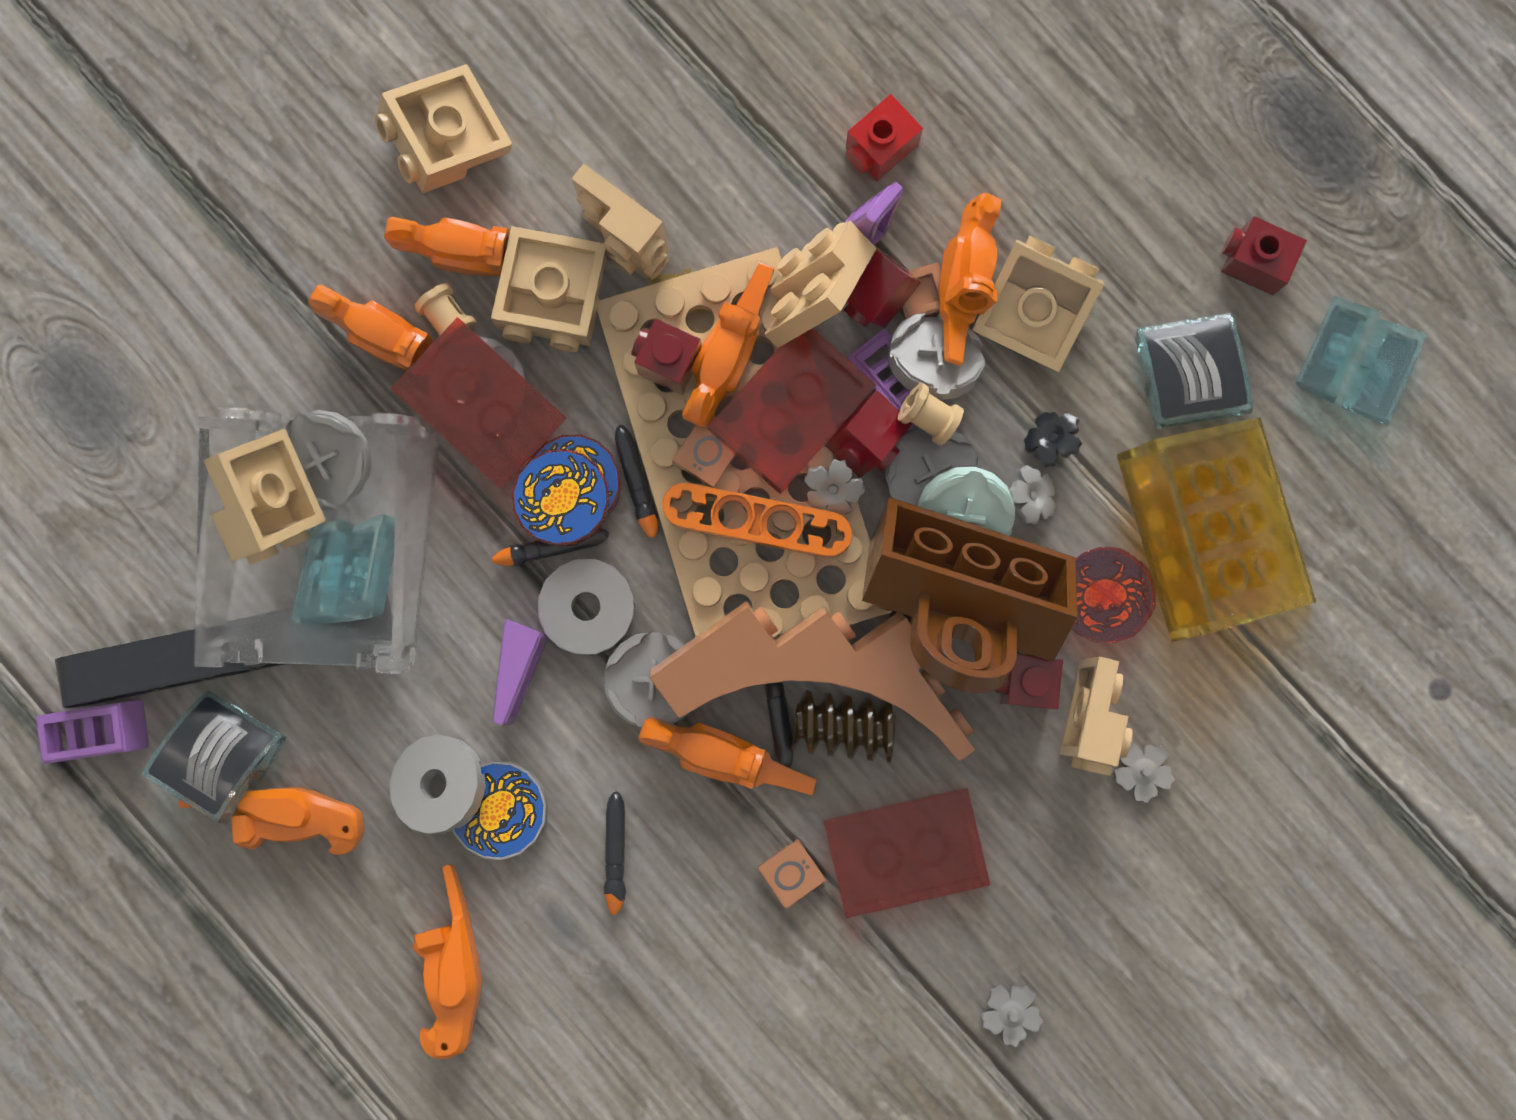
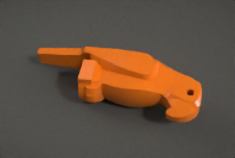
M989 193L978 195L966 205L962 214L960 230L957 236L949 241L942 258L940 315L943 320L944 360L957 366H961L963 363L968 327L974 323L977 314L983 315L997 303L998 291L994 289L992 281L997 262V246L991 231L999 216L1001 199Z
M390 217L386 222L384 238L392 248L427 257L439 269L468 275L500 277L510 231L508 228L493 226L491 230H488L476 224L451 218H442L439 223L433 225H422L414 221Z
M759 262L737 304L733 305L724 301L718 314L720 320L705 339L692 366L691 373L695 376L696 383L682 413L684 420L702 428L709 426L719 403L728 393L736 392L750 363L762 321L758 315L773 276L774 268Z
M316 285L308 299V304L314 313L338 325L348 333L347 341L353 346L384 363L417 376L424 377L430 375L431 366L438 355H440V349L428 333L412 326L399 315L372 300L364 305L354 303L324 285ZM469 373L464 379V390L473 394L480 379Z
M649 717L644 720L638 737L641 744L669 752L679 758L681 768L715 780L736 783L750 789L766 783L813 795L818 781L815 778L773 761L770 753L765 749L734 734L696 722L692 727L676 726L659 718Z
M302 787L233 791L229 793L223 804L237 807L234 815L231 816L233 843H236L239 848L256 849L266 840L297 842L322 835L328 839L332 846L328 850L331 854L343 855L356 849L364 835V820L362 812L358 808ZM188 798L180 799L179 801L180 808L201 807Z
M453 864L443 866L442 868L452 913V925L413 935L414 943L412 944L413 950L420 957L424 958V987L427 999L437 1018L430 1029L424 1027L420 1030V1045L426 1054L440 1060L451 1058L468 1049L472 1040L474 1020L482 986L479 957L470 915L457 870Z

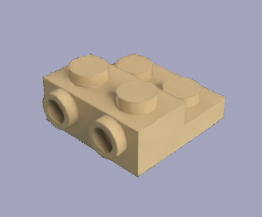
M467 64L381 93L378 112L375 115L377 131L385 143L394 142L401 154L398 156L397 161L403 178L409 184L416 182L422 193L465 178L467 169L510 153L512 142Z
M583 163L571 178L578 196L576 201L584 210L581 214L582 217L595 229L602 232L605 241L603 245L611 253L608 256V260L628 276H631L635 271L644 279H647V277L652 280L655 279L669 259V256L666 254L669 249L663 222Z
M850 220L846 223L837 224L833 231L825 228L810 243L806 244L802 251L794 248L777 265V270L780 274L770 288V291L779 301L771 311L774 319L764 334L777 348L838 314L847 302L876 250V247Z
M511 226L491 316L496 328L503 330L502 337L518 343H530L532 336L550 339L549 345L565 352H577L579 345L591 347L598 314L597 307L600 300L598 295L608 253L603 243Z
M1029 236L1026 243L1019 240L1015 241L994 284V289L998 291L997 303L983 315L979 314L972 331L1059 372L1096 302L1104 282L1096 278L1099 268L1076 257L1072 258L1070 264L1052 257L1055 247Z
M286 429L279 430L203 460L224 505V509L212 513L211 516L232 562L246 557L249 565H253L279 554L275 546L276 544L280 543L281 548L286 549L311 538L307 529L326 521Z
M1103 657L1079 660L1059 755L1072 757V768L1111 776L1112 766L1118 767L1120 757L1126 758L1132 741V729L1126 727L1129 716L1108 712L1110 703L1116 704L1122 690L1123 675L1117 673L1119 661Z

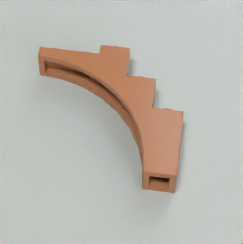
M745 601L650 670V680L678 718L714 698L753 685L789 680L827 682L868 692L903 709L931 730L958 761H961L975 751L967 739V736L974 732L957 707L948 712L938 698L946 692L942 685L925 670L922 673L919 672V669L922 667L916 661L910 646L912 620L908 621L899 612L851 645L849 640L854 638L856 634L840 612L831 617L824 606H822L775 640L772 635L779 630L764 608L761 606L754 611L749 603Z

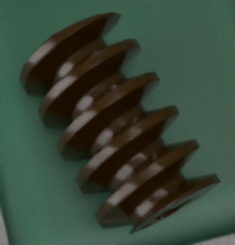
M805 690L796 706L791 752L795 751L800 739H805L808 754H814L820 741H824L828 756L833 757L839 744L843 743L849 759L854 758L859 746H864L868 761H873L878 749L884 748L887 763H890L893 755L896 716L894 715L892 704L883 700L878 711L874 712L872 700L870 697H864L858 709L855 710L852 697L844 695L838 708H835L831 693L825 692L819 705H815L811 690Z

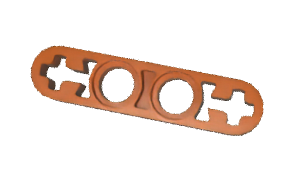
M679 483L672 486L665 493L662 500V509L666 519L673 526L688 531L823 558H835L842 555L849 547L852 539V529L849 522L842 515L831 511L692 483ZM683 493H689L694 504L707 507L706 497L717 498L711 509L712 525L701 524L705 518L704 513L692 511L687 514L686 519L678 518L677 509L671 507L673 500L680 501ZM736 502L746 509L747 520L742 527L728 529L720 523L719 512L725 504ZM777 512L790 514L796 523L794 533L786 539H777L768 532V519ZM803 516L813 518L809 528L823 530L827 522L835 523L836 532L843 534V541H835L832 548L823 547V539L821 537L808 535V545L797 543L803 532Z

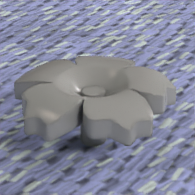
M833 459L829 471L824 466H819L816 469L809 468L808 474L804 479L805 483L810 487L807 492L808 505L821 510L825 509L828 505L827 511L835 512L842 516L850 514L852 511L851 503H857L859 497L865 492L863 479H851L853 471L847 467L845 460L838 461Z
M1028 465L1022 466L1021 469L1016 471L1019 480L1012 482L1009 492L1014 504H1021L1017 509V514L1021 517V523L1030 526L1035 525L1038 520L1053 516L1056 505L1050 496L1055 495L1053 481L1047 473L1041 474L1038 469H1033Z
M1132 743L1127 757H1120L1119 759L1123 765L1128 767H1120L1113 772L1115 783L1121 785L1126 791L1133 788L1134 800L1148 803L1152 797L1158 795L1156 786L1162 789H1171V785L1175 781L1171 774V767L1162 765L1169 753L1163 749L1162 745H1146L1142 751L1136 743Z
M1002 985L990 989L987 1004L992 1009L981 1014L983 1027L989 1029L994 1035L1002 1031L1003 1043L1017 1047L1021 1040L1026 1039L1024 1028L1038 1032L1040 1025L1043 1023L1042 1018L1039 1016V1009L1031 1005L1035 999V993L1030 991L1028 986H1012L1010 995Z

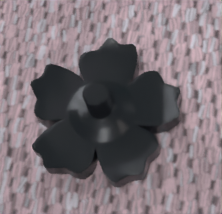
M1044 412L1035 419L1039 429H1029L1028 435L1024 439L1025 449L1028 453L1035 452L1034 456L1041 461L1045 468L1048 466L1055 467L1058 462L1059 453L1064 458H1068L1071 454L1079 453L1082 442L1075 436L1079 432V419L1070 412L1064 413L1060 417L1056 412Z

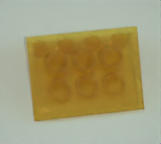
M1261 417L1154 439L1117 454L1171 642L1214 633L1316 603Z

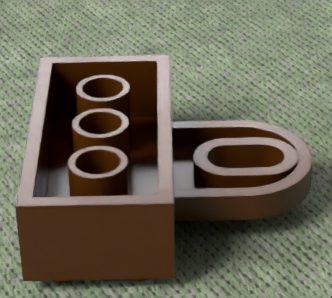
M889 497L870 541L862 601L874 604L883 610L896 611L913 617L910 638L911 650L919 665L933 678L960 691L988 693L999 689L1005 684L1015 666L1017 651L1027 656H1037L1054 662L1077 619L1076 559L1073 556ZM952 639H960L967 642L974 649L975 661L969 662L959 658L952 650Z

